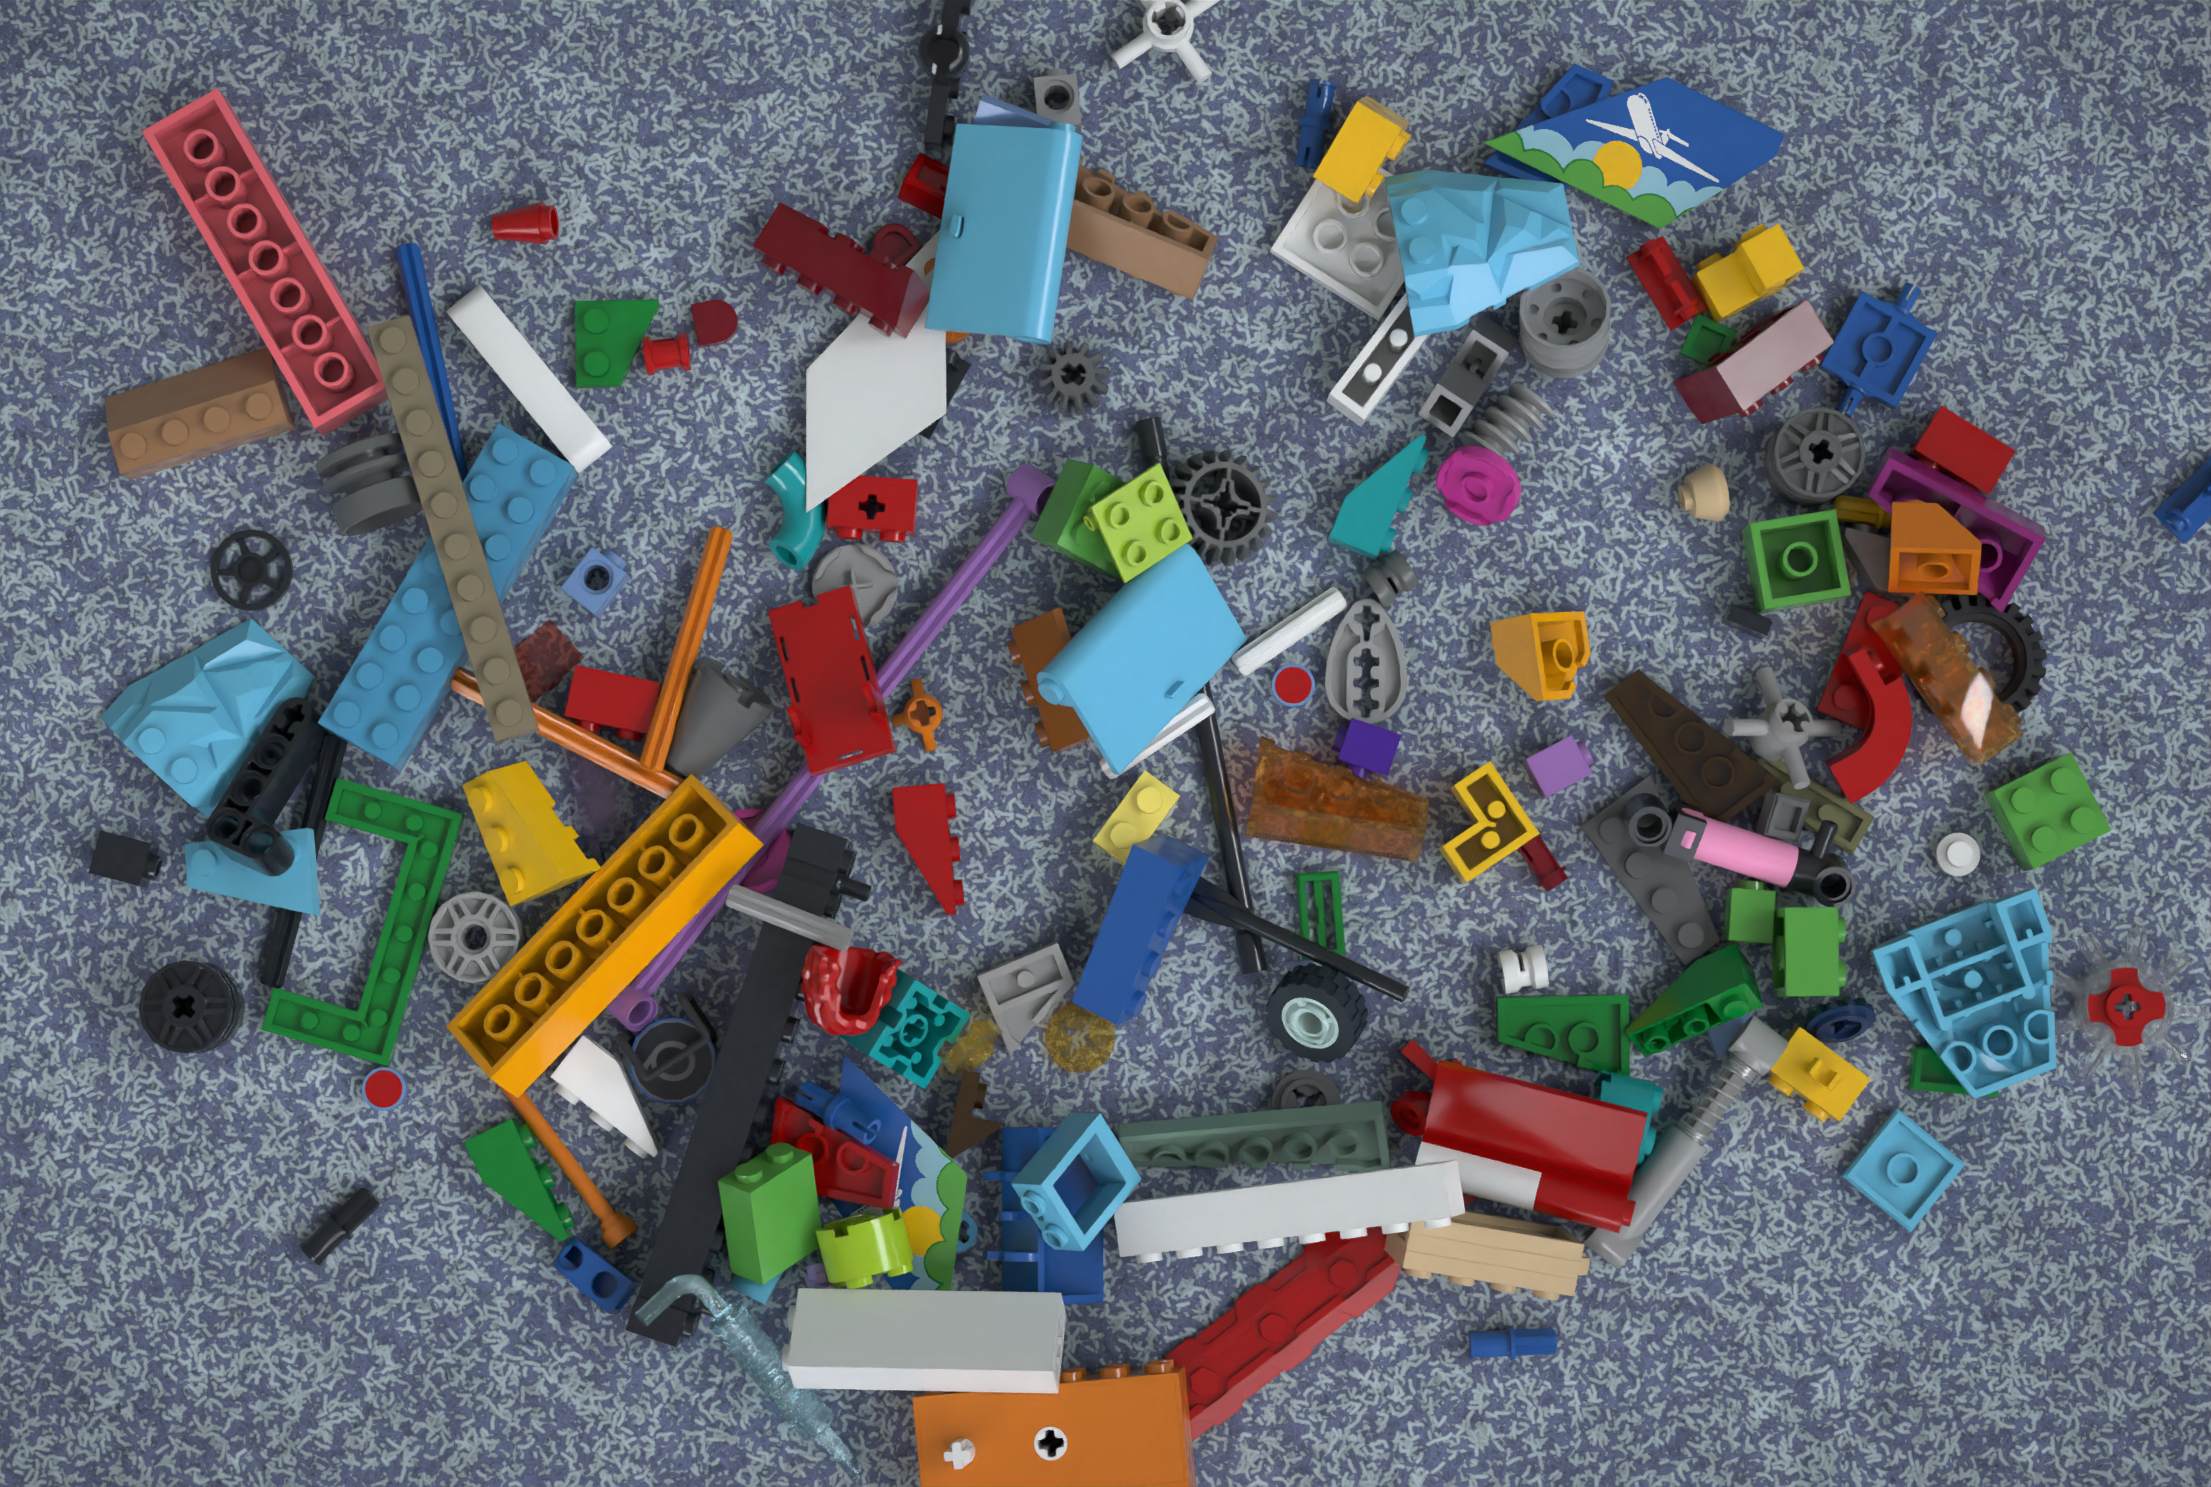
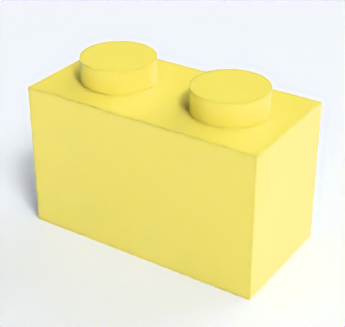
M1144 770L1094 838L1093 844L1125 866L1133 844L1151 838L1179 800L1180 795Z

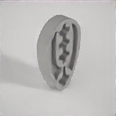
M1361 599L1352 605L1337 628L1330 645L1325 666L1324 691L1326 699L1333 711L1348 722H1350L1351 718L1372 725L1385 721L1399 709L1407 691V670L1402 643L1393 622L1382 605L1372 599ZM1363 607L1370 608L1371 615L1378 616L1379 619L1378 623H1373L1370 627L1368 642L1363 639L1362 623L1354 621V615H1360ZM1363 650L1370 651V657L1378 659V666L1371 667L1369 672L1370 679L1377 680L1378 687L1370 690L1369 699L1372 702H1377L1378 707L1371 710L1369 717L1366 718L1361 717V710L1353 708V702L1359 701L1362 696L1361 688L1354 687L1353 685L1354 680L1361 678L1362 668L1354 665L1353 661L1354 658L1361 657Z

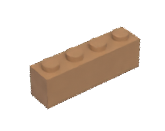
M1080 156L1066 248L1083 254L1094 262L1105 263L1122 270L1133 278L1144 279L1161 286L1172 294L1182 295L1193 300L1205 276L1219 237L1173 210L1166 211L1165 213L1155 208L1154 203L1151 201L1152 198L1139 190L1131 194L1114 184L1116 176L1101 168L1095 173L1081 166L1084 158Z

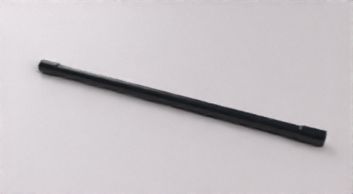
M1161 417L1147 418L1135 422L1142 459L1146 464V469H1149L1156 463H1160L1167 480L1170 479L1167 464L1168 453ZM1208 681L1196 695L1205 693L1214 705L1210 681ZM1214 711L1213 714L1196 724L1226 883L1228 893L1254 913L1216 712ZM1236 929L1235 941L1242 975L1268 970L1261 936L1248 930Z

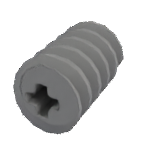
M1513 382L1509 387L1511 397L1500 395L1497 399L1500 410L1488 407L1484 412L1488 422L1476 419L1472 424L1475 434L1464 431L1460 436L1463 446H1479L1492 450L1506 460L1503 454L1505 450L1516 455L1521 452L1515 441L1517 438L1528 443L1533 440L1527 429L1530 425L1541 431L1545 428L1540 418L1542 413L1553 419L1556 416L1551 407L1537 393L1519 383Z

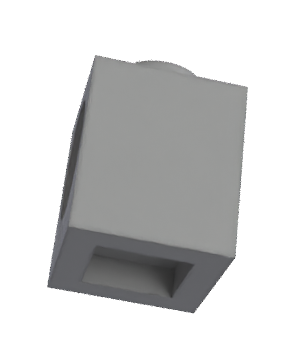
M1050 69L1041 73L1042 77H1033L1036 114L1057 122L1074 125L1076 127L1075 133H1081L1076 73L1067 74L1066 69ZM1062 93L1068 98L1069 103L1061 110H1052L1045 104V100L1050 94Z

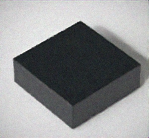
M1732 605L1726 609L1721 624L1758 639H1763L1768 635L1773 623L1770 618L1738 605Z

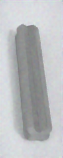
M737 884L731 887L726 899V905L732 909L840 951H847L854 935L853 930Z

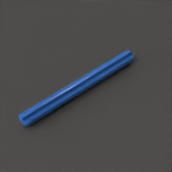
M416 243L402 244L396 247L395 252L409 316L416 332L463 483L468 474L420 248Z

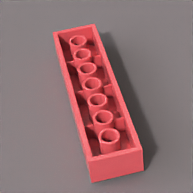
M216 88L143 130V135L314 428L325 436L389 399L373 347L234 109L222 92Z

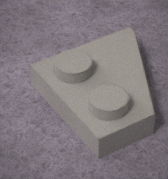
M1057 941L976 974L1008 1053L1015 1051L1019 1047L1024 1037L1036 1024L1041 1022L1048 1014L1052 1005L1058 999H1061L1074 984Z

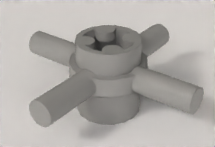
M1764 667L1756 672V676L1767 708L1759 714L1758 719H1727L1724 724V730L1727 736H1748L1752 749L1765 760L1774 762L1784 757L1793 788L1803 789L1810 785V780L1799 748L1807 741L1808 737L1839 736L1841 724L1838 720L1812 719L1809 710L1802 703L1795 699H1782L1773 669L1771 667Z

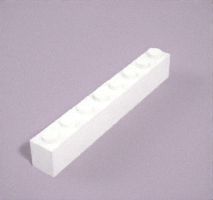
M1458 1160L1127 1201L1123 1202L1116 1210L1114 1218L1120 1257L1136 1255L1137 1263H1147L1163 1260L1162 1252L1176 1251L1177 1259L1203 1255L1202 1247L1216 1246L1217 1254L1244 1250L1243 1242L1257 1241L1258 1249L1284 1246V1238L1298 1236L1299 1244L1320 1242L1326 1240V1232L1340 1231L1341 1239L1367 1236L1366 1228L1376 1226L1382 1227V1234L1409 1231V1222L1424 1221L1425 1229L1446 1227L1452 1225L1451 1217L1465 1214Z

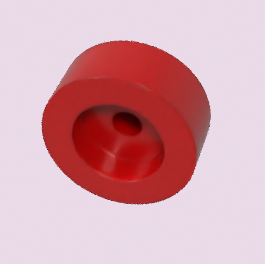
M1414 1090L1404 1091L1391 1105L1390 1112L1395 1124L1407 1134L1413 1136L1424 1135L1432 1094L1427 1091H1422L1421 1093Z

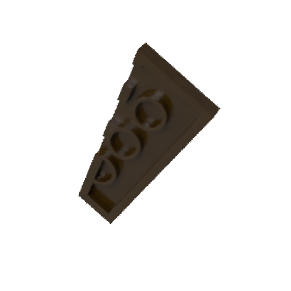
M1641 669L1635 671L1604 695L1686 804L1700 809L1705 817L1725 823L1766 793L1767 789L1770 790L1781 781Z

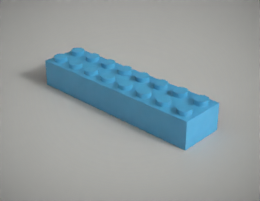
M498 423L464 479L463 486L501 605L578 474L575 467ZM432 536L429 537L318 721L327 731L400 773L449 693L452 677L460 667L465 666L469 659Z

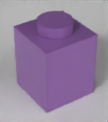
M1572 735L1522 761L1541 800L1591 775L1592 772L1589 765L1594 763L1584 742L1580 740L1576 743Z

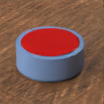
M1284 665L1273 676L1271 682L1272 694L1276 701L1285 707L1297 708L1303 706L1311 699L1314 693V677L1302 665Z
M380 1067L372 1070L365 1077L362 1085L364 1100L370 1107L379 1111H389L399 1107L406 1099L408 1093L405 1077L401 1072L391 1067Z

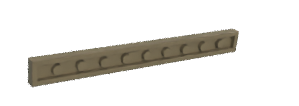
M406 315L367 327L495 742L498 744L539 731L540 729L411 317Z

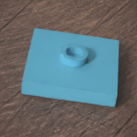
M1894 1108L1840 1176L1905 1230L1911 1232L1966 1164L1898 1108Z

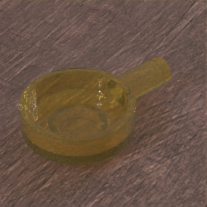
M991 1018L984 1022L976 1021L972 1023L968 1034L945 1055L942 1063L953 1076L967 1068L971 1072L976 1070L995 1053L997 1048L994 1044L1001 1037L1003 1031Z

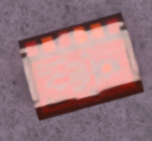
M550 619L530 637H525L514 647L532 703H535L548 690L551 691L563 680V677L585 658Z

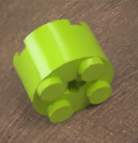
M895 1206L888 1210L882 1208L883 1216L876 1217L875 1214H870L869 1211L851 1215L825 1224L824 1229H815L828 1282L832 1283L833 1288L847 1286L848 1290L872 1284V1275L887 1273L888 1277H893L914 1270L912 1265L914 1257L901 1207Z

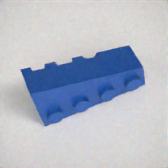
M1166 834L1133 844L1072 1003L1116 1025L1133 1017L1136 1018L1140 1014L1147 999L1145 991L1160 967L1163 953L1210 855Z

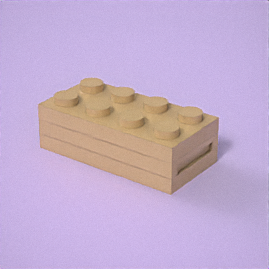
M1465 1210V1214L1451 1217V1226L1425 1229L1424 1221L1409 1222V1231L1387 1234L1384 1248L1396 1261L1395 1264L1405 1268L1404 1273L1412 1277L1431 1279L1432 1273L1448 1275L1447 1280L1449 1282L1464 1286H1473L1474 1280L1490 1282V1288L1506 1293H1516L1517 1287L1532 1289L1534 1296L1548 1300H1558L1559 1294L1574 1296L1578 1275L1588 1274L1591 1259L1590 1257H1585L1586 1253H1583L1584 1244L1562 1226Z

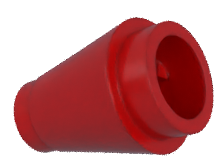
M541 201L506 211L502 214H494L492 218L494 237L496 240L547 245L549 240H556L559 236L557 210L554 205H545Z

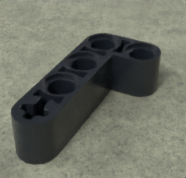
M290 698L279 706L206 824L208 837L227 857L272 877L285 873L294 861L292 846L273 827V824L323 746L325 736L329 734V731L318 723L321 715L304 698Z

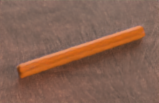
M712 526L709 530L641 754L640 767L647 771L660 773L664 768L678 716L733 539L732 532L726 528Z
M460 667L452 677L451 689L484 706L474 672ZM531 702L540 729L535 733L665 799L685 781L664 769L660 773L641 768L640 757Z

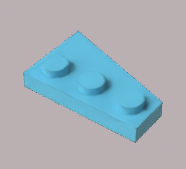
M303 828L279 832L292 846L294 861L285 873L273 877L264 875L231 860L212 841L184 844L187 887L320 916L314 830Z

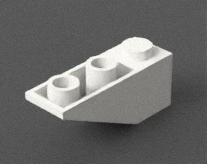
M582 1035L550 1076L559 1083L554 1090L574 1105L581 1100L593 1110L589 1117L608 1132L615 1127L626 1135L627 1139L624 1141V1144L644 1159L648 1153L654 1158L658 1157L662 1150L623 1063L591 1037Z

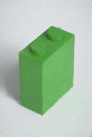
M778 1142L718 1180L732 1273L764 1285L819 1248L815 1229L821 1228L811 1153L795 1148L790 1144Z

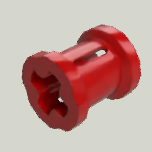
M686 331L679 332L678 337L657 340H652L649 336L642 338L648 376L655 375L656 370L682 367L684 371L691 370V358Z

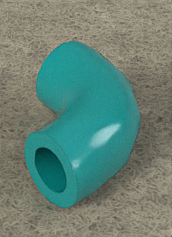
M792 450L764 478V481L781 500L784 512L782 525L778 533L769 542V547L773 555L782 564L792 570L802 571L812 559L824 537L827 507L824 500L806 513V462L795 450Z

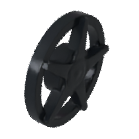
M244 530L229 536L217 548L211 562V579L218 595L229 605L244 611H260L275 605L287 593L293 578V562L287 548L276 537L260 530ZM251 537L262 538L270 541L277 548L261 556L250 552L244 539ZM238 541L242 555L236 560L234 567L219 570L224 553L231 545ZM280 553L285 564V574L281 586L270 577L269 565ZM219 576H235L236 580L243 585L240 602L234 600L226 593ZM265 584L277 590L273 596L263 602L247 604L253 588H259Z

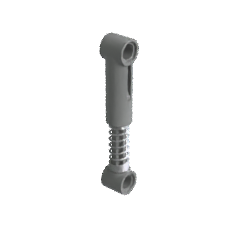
M1752 1015L1749 1017L1727 1047L1731 1054L1728 1059H1725L1726 1062H1723V1065H1721L1723 1071L1720 1075L1714 1074L1716 1080L1713 1084H1707L1708 1091L1705 1094L1700 1093L1701 1100L1699 1103H1693V1111L1685 1113L1687 1119L1685 1121L1680 1120L1676 1126L1673 1124L1669 1126L1652 1149L1651 1154L1645 1158L1633 1175L1628 1199L1636 1201L1630 1227L1621 1225L1619 1233L1591 1227L1582 1243L1615 1268H1621L1642 1241L1645 1231L1707 1151L1704 1148V1144L1710 1139L1708 1133L1711 1129H1717L1715 1124L1719 1119L1724 1120L1723 1113L1726 1110H1732L1730 1104L1733 1100H1739L1737 1095L1740 1091H1746L1744 1085L1746 1083L1751 1084V1081H1754L1753 1078H1756L1755 1075L1760 1074L1764 1076L1769 1072L1787 1048L1789 1041L1756 1016Z

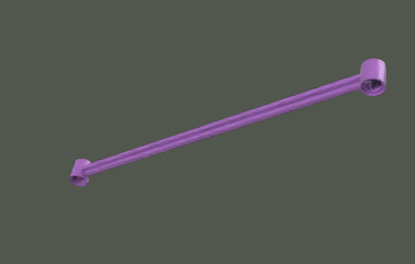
M1023 464L1011 474L1007 483V493L1013 499L1012 502L876 672L883 701L891 694L1032 514L1041 516L1057 481L1031 464ZM807 760L751 829L753 834L764 845L605 1008L630 1031H641L653 1022L658 1012V1003L651 995L726 902L731 887L742 882L827 773L816 777L812 776Z

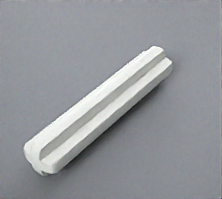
M1335 587L1329 588L1234 653L1231 658L1237 670L1243 676H1248L1347 607V603L1341 592Z
M1205 693L1193 697L1121 774L1213 714L1215 708L1209 697ZM1104 758L1100 760V766L1109 779L1120 776L1112 772Z

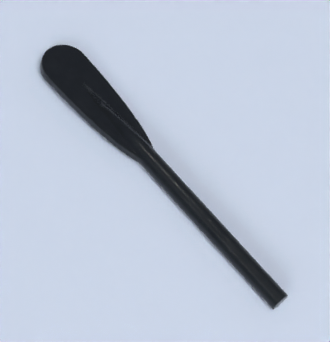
M1201 876L1183 911L1185 914L1211 923L1248 930L1322 966L1326 965L1336 972L1340 971L1346 977L1401 1003L1405 1001L1409 993V986L1255 915L1235 897Z

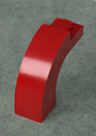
M1860 644L1852 646L1843 653L1867 694L1870 710L1868 723L1861 737L1853 745L1824 761L1845 799L1850 804L1876 790L1893 774L1905 754L1912 725L1910 699L1901 676L1894 672L1881 679L1880 674L1886 672L1880 658L1874 649L1866 652Z

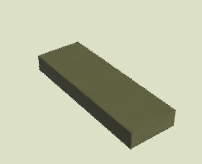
M1757 756L1755 761L1781 780L1770 790L1810 800L1803 826L1817 834L1823 820H1831L1837 823L1839 828L1832 844L1852 855L1875 817L1856 805L1850 804L1846 799L1809 778V786L1803 789H1794L1786 763L1781 760L1768 761ZM1764 793L1758 799L1764 802L1766 793Z

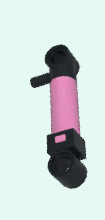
M1649 793L1633 796L1624 806L1623 819L1632 840L1641 847L1653 848L1660 846L1662 853L1690 863H1692L1693 858L1814 897L1820 904L1826 907L1843 906L1855 894V878L1842 857L1835 853H1828L1839 828L1837 823L1831 820L1822 821L1811 850H1807L1705 817L1700 809L1672 801L1667 812L1661 799ZM1651 813L1658 816L1656 822L1649 827L1637 825L1639 818L1645 814ZM1833 873L1840 875L1838 882L1829 887L1821 885V881L1827 875Z

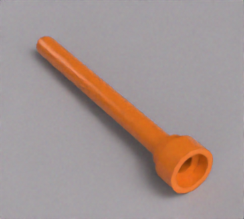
M498 1085L602 1223L599 1226L603 1232L600 1237L609 1249H615L624 1242L623 1240L626 1237H631L639 1228L629 1215L624 1217L620 1211L615 1212L525 1091L517 1098Z

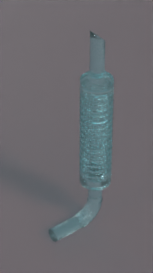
M686 1274L676 1276L665 1283L635 1313L636 1317L645 1326H648L680 1296L692 1294L699 1298L714 1316L709 1328L725 1345L728 1351L731 1352L744 1370L747 1371L760 1389L763 1390L776 1408L779 1409L792 1427L795 1428L797 1433L804 1441L817 1438L851 1480L856 1483L859 1473L858 1460L831 1429L830 1425L834 1420V1414L813 1389L794 1388L789 1371L783 1370L780 1349L765 1334L764 1330L754 1321V1318L740 1302H733L727 1305L712 1287L711 1283L701 1276Z

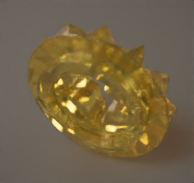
M1070 1004L1057 1011L1049 1021L1045 1035L1046 1046L1051 1058L1060 1067L1076 1073L1089 1072L1099 1068L1110 1057L1115 1044V1031L1112 1022L1076 1004ZM1088 1021L1093 1022L1089 1027L1088 1037L1093 1040V1044L1098 1046L1097 1049L1087 1048L1082 1045L1070 1055L1068 1052L1071 1049L1070 1045L1073 1039L1068 1035V1032L1063 1030L1064 1026L1080 1030L1083 1025L1086 1026Z

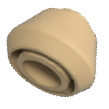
M1707 463L1685 476L1684 485L1678 486L1680 506L1683 511L1689 510L1693 518L1719 522L1728 514L1730 507L1729 491L1721 468Z

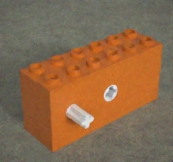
M1158 1359L1147 1361L1144 1369L1130 1370V1363L1103 1365V1368L1099 1369L1100 1373L1086 1374V1367L1064 1368L1060 1372L1058 1394L921 1391L912 1397L921 1487H1197L1185 1366H1174L1173 1359ZM1053 1430L1056 1438H1063L1064 1440L1058 1448H1056L1055 1441L1047 1440V1436Z

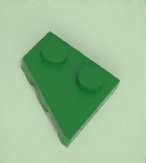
M658 299L575 301L576 387L578 389L621 388L630 370L629 367L643 343L642 338L645 336L654 316L659 310Z

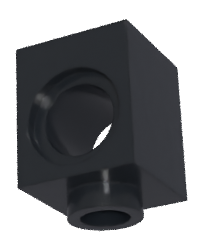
M100 830L88 873L148 888L149 881H156L159 876L163 856L157 854L159 845Z

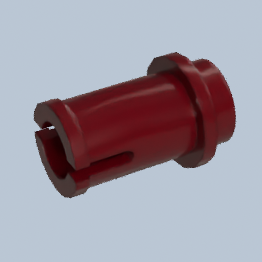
M1540 834L1517 849L1539 880L1536 884L1538 888L1543 886L1545 891L1549 892L1568 879L1564 872L1567 867L1559 865Z

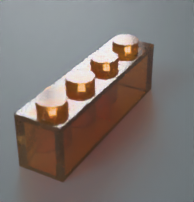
M1922 591L1914 593L1871 623V625L1972 767L1982 765L2024 735L2018 727L2022 721L2008 702L2002 704L1995 695L1993 689L1996 688V684L1990 674L1982 666L1976 668L1967 654L1971 652V649L1963 636L1956 630L1951 633L1941 619L1945 616V612L1939 602L1932 595L1926 597Z
M1260 736L1245 836L1418 862L1425 838L1429 799L1377 779L1369 782L1352 775L1353 770L1340 765H1337L1335 769L1311 760V754L1295 749L1294 753L1275 746L1274 740Z

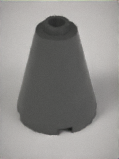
M703 658L698 665L682 704L667 754V763L664 766L666 771L684 780L690 774L699 779L775 710V706L770 705L772 701L763 691L739 673L738 678L729 673L723 674L721 671L726 665L711 658Z

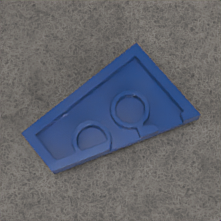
M1574 64L1514 131L1606 99L1614 80ZM1496 150L1483 165L1484 168L1507 178L1562 183L1565 192L1569 184L1499 150Z

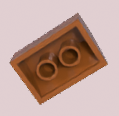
M1061 607L1011 628L1014 639L1006 641L1014 666L1019 664L1024 666L1028 680L1022 681L1020 684L1028 707L1037 705L1042 721L1034 723L1041 747L1050 746L1054 755L1093 742L1073 707L1060 704L1053 705L1047 702L1038 691L1037 674L1071 640Z

